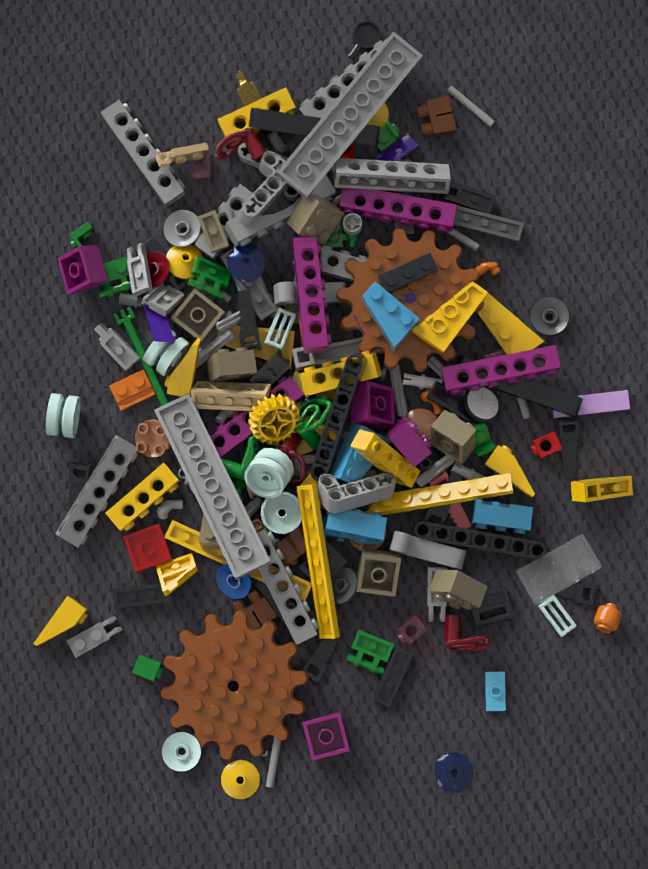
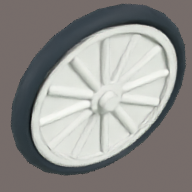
M482 386L477 391H470L468 389L464 395L465 409L476 421L487 423L498 417L501 409L500 401L496 393L489 387Z

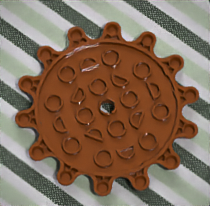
M397 228L392 233L393 241L389 246L380 245L376 239H368L365 242L368 259L362 263L355 260H349L345 263V270L352 275L354 283L352 286L340 288L336 292V298L341 302L349 303L352 308L351 313L341 320V327L346 331L357 329L362 332L363 339L358 345L359 353L365 351L371 353L375 349L382 350L385 354L384 366L387 369L393 370L402 358H409L412 360L416 371L423 372L428 367V357L433 353L441 355L446 361H452L455 358L456 352L452 342L442 354L416 334L410 332L393 352L378 325L363 304V294L374 282L381 286L378 280L379 275L431 253L439 269L437 272L390 293L420 318L417 324L419 325L472 281L476 282L479 279V272L473 268L462 270L458 267L457 261L462 255V248L459 245L454 244L446 250H439L435 245L436 234L434 231L426 230L419 241L412 242L408 239L404 229ZM407 293L415 294L416 301L409 304L405 301ZM484 301L481 302L475 312L481 311L484 308ZM466 322L456 337L472 339L475 337L476 330Z
M243 611L236 612L234 620L229 626L222 625L216 615H207L204 620L206 627L204 634L196 636L189 630L182 631L179 635V640L185 647L184 654L180 657L167 656L163 662L164 667L175 675L173 684L164 686L160 691L163 699L174 700L179 707L178 712L170 719L171 726L176 729L186 725L191 726L195 732L194 737L198 740L201 749L209 742H216L220 747V756L223 760L232 759L236 747L240 745L246 746L252 756L260 757L264 752L263 739L266 736L272 735L279 741L288 739L289 730L284 725L286 715L293 714L299 716L305 711L304 703L297 700L293 695V691L297 686L305 685L308 681V674L306 672L295 671L290 666V660L297 654L298 646L293 642L285 645L276 644L274 634L277 626L273 621H266L259 629H251L247 623L248 616ZM230 681L238 682L239 688L237 691L230 690Z

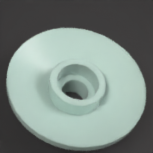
M177 732L169 736L164 742L162 756L164 762L171 769L187 771L198 763L201 756V747L193 735L186 732ZM179 748H184L186 753L180 755L178 752Z

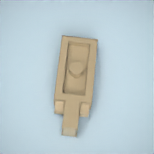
M207 143L174 148L168 152L158 153L155 157L159 167H168L172 162L180 164L188 159L200 160L209 148Z

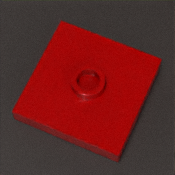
M160 523L123 536L136 573L173 560Z

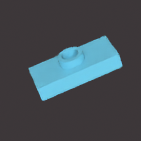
M485 672L486 711H506L505 672Z

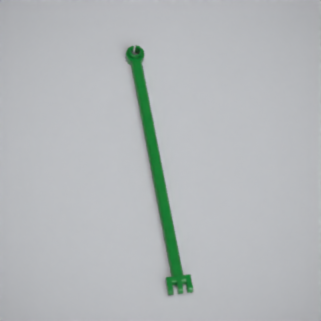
M128 306L127 311L130 313L126 316L124 309L120 310L122 318L119 319L117 312L113 313L118 326L124 325L136 353L141 357L139 360L158 401L163 406L169 403V399L153 365L150 366L143 361L146 350L132 322L136 317L131 306Z

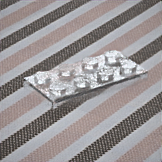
M581 534L549 552L544 557L516 571V574L536 606L601 569L602 565L584 535Z

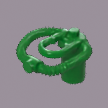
M325 395L318 398H310L297 406L300 413L302 409L312 403V405H309L304 410L301 420L296 422L298 427H295L297 433L312 450L318 449L321 436L316 429L325 422L332 402ZM313 403L327 406L319 421L313 424L321 411L320 407ZM316 409V412L310 416V420L305 421L304 419L307 417L308 412Z
M254 435L248 440L242 464L221 458L229 477L245 481V471L260 451L259 439L255 438Z

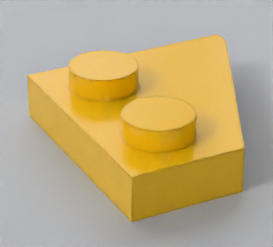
M192 553L156 566L165 596H168L198 571Z

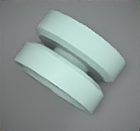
M171 329L173 338L175 340L176 332ZM183 337L176 339L175 343L153 341L144 354L143 361L150 366L158 363L156 371L166 376L181 360L190 343Z
M51 394L46 415L47 435L58 436L62 429L64 437L75 438L80 416V397L69 395L65 401L62 394Z
M264 448L257 453L246 469L244 479L250 490L258 496L275 498L282 493L292 478L294 467L288 456L280 450Z
M282 492L275 498H266L261 506L263 524L275 534L286 535L293 532L302 522L297 497L289 492ZM279 510H285V516H279Z

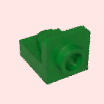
M387 121L385 126L380 129L378 145L376 147L381 153L399 140L400 130L394 123L391 124Z
M86 222L70 234L73 239L70 243L75 249L82 246L79 241H86L93 235L94 229L89 222Z
M482 422L475 425L476 448L474 451L477 456L485 455L495 450L486 424Z

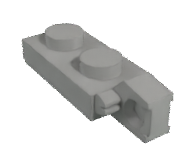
M103 323L94 329L101 336L99 338L101 346L125 371H128L141 358L114 329H108Z

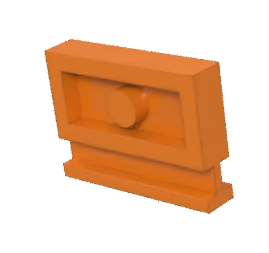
M144 369L109 385L121 411L156 395Z

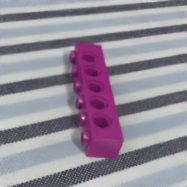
M343 188L340 201V210L345 215L355 213L362 215L365 219L380 218L381 221L387 223L396 221L403 226H410V224L418 225V228H434L441 233L452 232L457 207L456 204L380 190ZM357 200H363L365 201V204L363 206H358L355 204V202ZM381 203L384 207L378 210L374 208V205ZM398 206L401 207L403 211L400 213H395L392 209ZM419 210L422 214L416 217L411 212ZM436 213L440 215V218L433 220L430 215Z
M316 236L293 238L292 246L304 354L327 352L328 345H331V335L327 334L326 327H329V317L324 313V309L327 308V299L322 294V290H325V281L320 276V272H323V263L318 258V254H321V244L317 243ZM311 256L313 260L306 261L303 257ZM313 274L315 278L308 279L305 275ZM314 292L317 296L309 297L307 293ZM316 310L319 314L312 316L309 311ZM313 328H317L321 331V333L314 334L311 332V330Z
M556 345L442 367L441 372L446 394L457 395L461 394L462 390L477 391L482 386L488 385L489 388L500 386L502 382L513 384L519 382V379L522 378L533 380L542 374L553 376L557 374V371H560L561 366ZM542 360L544 366L538 368L534 365V361ZM521 363L526 369L521 372L517 371L515 365ZM503 367L506 369V374L498 375L496 369ZM485 371L488 376L485 379H480L477 377V373ZM466 375L469 380L466 383H461L458 377Z
M291 376L289 378L284 377L278 381V386L273 390L271 389L268 395L269 399L272 394L277 397L279 393L285 392L287 397L294 401L295 404L305 398L304 393ZM277 409L278 411L286 412V410ZM254 411L237 412L231 417L232 420L229 423H223L216 428L217 432L210 436L220 458H226L254 435L250 430V425L246 423L249 412ZM234 427H240L241 429L237 436L231 435V430ZM218 439H225L224 446L216 447Z

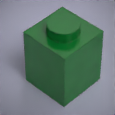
M139 654L132 673L155 681L156 678L160 679L164 668L161 667L162 662Z

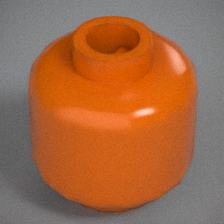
M607 603L598 607L594 624L599 631L611 633V631L618 629L622 614L616 605Z

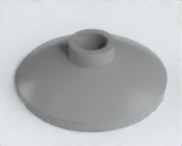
M178 210L172 213L164 224L166 239L177 247L191 245L196 241L201 231L198 217L188 210ZM182 228H187L185 233H181Z

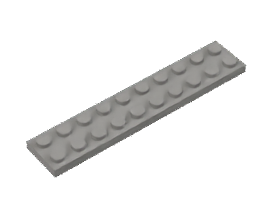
M392 32L276 175L307 198L423 55L395 32Z
M189 393L155 409L154 411L235 580L270 564L271 561Z

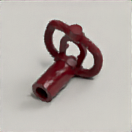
M245 128L224 137L217 145L215 155L218 160L228 159L238 151L242 143H245L254 162L257 163L261 161L266 150L255 130ZM225 145L226 149L231 150L226 153L222 151V148Z
M291 433V438L287 437L281 446L276 448L286 454L292 461L294 471V457H296L301 466L300 477H292L286 485L287 487L291 486V484L302 483L306 476V463L302 455L296 452L303 441V438L298 433Z
M457 615L445 616V647L449 648V652L458 650L478 652L490 646L489 637L473 636L460 639L461 617Z

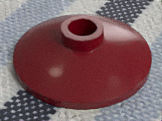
M157 251L147 253L152 288L161 285L168 277L170 271L168 258Z

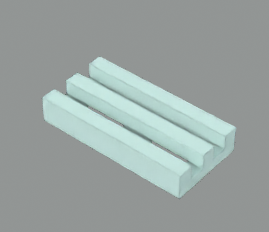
M279 307L264 343L283 350L297 314ZM284 313L279 329L276 333L274 341L272 342L270 341V339L276 327L280 314ZM289 315L291 316V319L289 321L285 334L282 338L281 343L277 344L280 334L287 320V317Z
M554 595L538 606L560 637H563L577 626ZM552 600L571 626L568 627L550 604ZM547 605L551 612L554 614V616L557 618L559 623L565 629L563 632L552 619V617L549 615L544 606Z

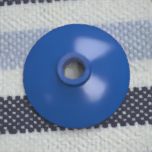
M228 563L222 565L216 573L217 585L226 596L233 599H241L250 592L252 582L249 574L235 580Z

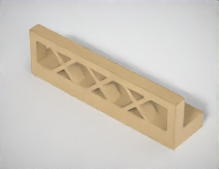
M196 381L191 390V399L196 409L253 411L252 406H258V400L263 402L264 396L268 398L271 384Z

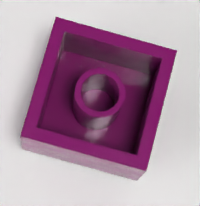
M98 245L79 246L57 258L67 295L85 293L108 281Z
M369 381L360 383L351 410V423L376 430L395 426L394 388Z
M404 416L395 423V426L387 429L389 439L414 468L432 453L430 450L432 445L424 433L419 434L416 423L411 418L408 420Z
M340 712L302 721L312 761L350 751Z

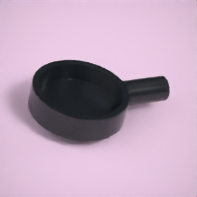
M364 20L354 27L353 41L355 46L348 54L350 59L354 60L361 49H373V46L380 41L381 31L375 22Z

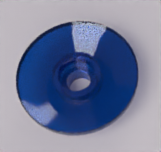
M247 244L243 247L239 245L230 252L227 259V267L235 279L242 282H251L262 275L265 269V257L262 251L254 245ZM245 258L250 260L247 265L242 263Z
M447 753L435 765V779L447 791H461L472 780V764L467 757L460 753ZM452 769H456L458 771V774L456 776H452L450 774Z

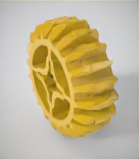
M272 394L269 399L264 396L263 402L258 400V406H252L254 412H249L250 419H248V423L255 438L260 439L262 443L266 441L270 445L274 441L278 445L279 440L284 442L286 437L291 438V433H297L295 427L298 426L296 422L301 420V416L295 402L290 400L289 397L285 396L283 398L280 394L275 397ZM277 409H283L287 412L278 411Z

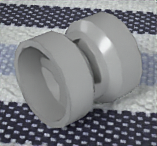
M355 213L346 215L343 220V230L345 233L351 236L359 234L362 228L361 217Z

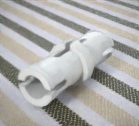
M404 372V378L411 380L403 379L402 385L417 386L419 389H431L436 381L442 384V379L425 377L424 374L419 376Z

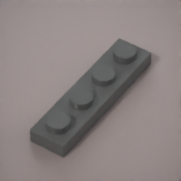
M461 206L456 207L453 226L519 242L524 223Z
M237 247L220 256L241 290H250L253 309L261 321L277 312L273 302Z

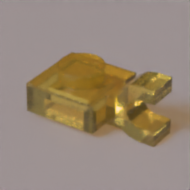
M243 71L236 74L238 83L241 86L236 91L243 106L245 107L260 100L261 96L254 81L248 84Z

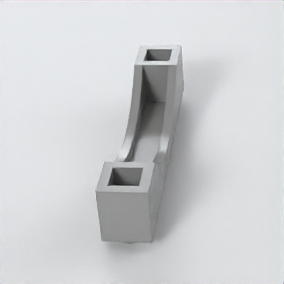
M325 175L311 193L328 201H333L336 191L327 175ZM301 195L293 205L283 211L270 215H261L251 225L241 223L239 216L227 221L224 228L234 246L241 245L243 247L252 242L251 239L257 236L261 238L268 234V230L272 228L277 230L284 226V222L290 219L304 196Z
M363 337L331 343V345H328L327 352L304 354L303 347L292 349L296 371H302L304 368L315 365V368L321 367L322 363L332 360L335 364L341 362L340 358L359 353L358 345ZM375 349L370 353H376V355L384 354V352L379 349Z

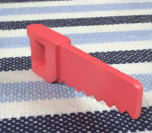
M444 470L442 474L433 478L429 482L430 486H435L445 480L448 481L446 471ZM461 503L451 504L448 513H451V518H454V522L457 523L458 527L469 528L471 524Z

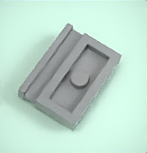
M163 282L144 296L141 304L144 305L146 303L150 309L165 317L183 300L185 294L170 285H163Z

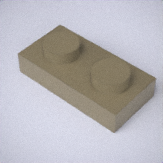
M216 210L198 216L211 253L229 247Z

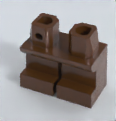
M449 95L428 100L425 105L417 107L418 118L429 117L430 122L421 124L422 136L433 135V138L440 135L456 134L457 129Z
M257 590L248 594L253 603L249 607L245 606L242 599L232 604L235 612L243 611L247 614L248 626L253 630L262 627L259 621L263 625L266 621H271L278 617L267 599L262 597Z

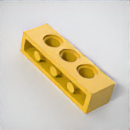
M285 87L217 120L225 137L245 128L253 129L257 134L260 131L259 129L248 127L251 108L270 110L272 106H278L280 108L279 112L294 114L296 107ZM238 122L246 124L243 129L236 128Z
M362 352L367 359V364L361 381L381 376L382 373L376 353ZM349 356L340 358L341 362L335 364L332 360L322 363L320 368H315V365L304 368V372L300 373L299 376L305 396L337 388L340 377L337 376L336 369L341 368L343 370L346 359ZM353 358V365L355 363L360 364V360L358 358ZM319 373H323L325 375V382H321L318 379ZM347 376V383L349 385L354 384V378Z
M359 429L350 445L380 471L393 474L396 477L397 484L412 488L420 470L416 467L413 468L408 460L375 433Z
M163 463L105 514L120 531L124 529L128 531L135 525L134 521L138 517L142 519L150 512L148 509L153 504L155 506L159 505L164 500L163 496L168 491L170 494L179 487L178 483L180 480ZM155 482H163L164 487L161 491L154 490ZM148 494L149 501L141 504L139 501L140 495ZM133 506L134 514L130 517L126 516V507Z

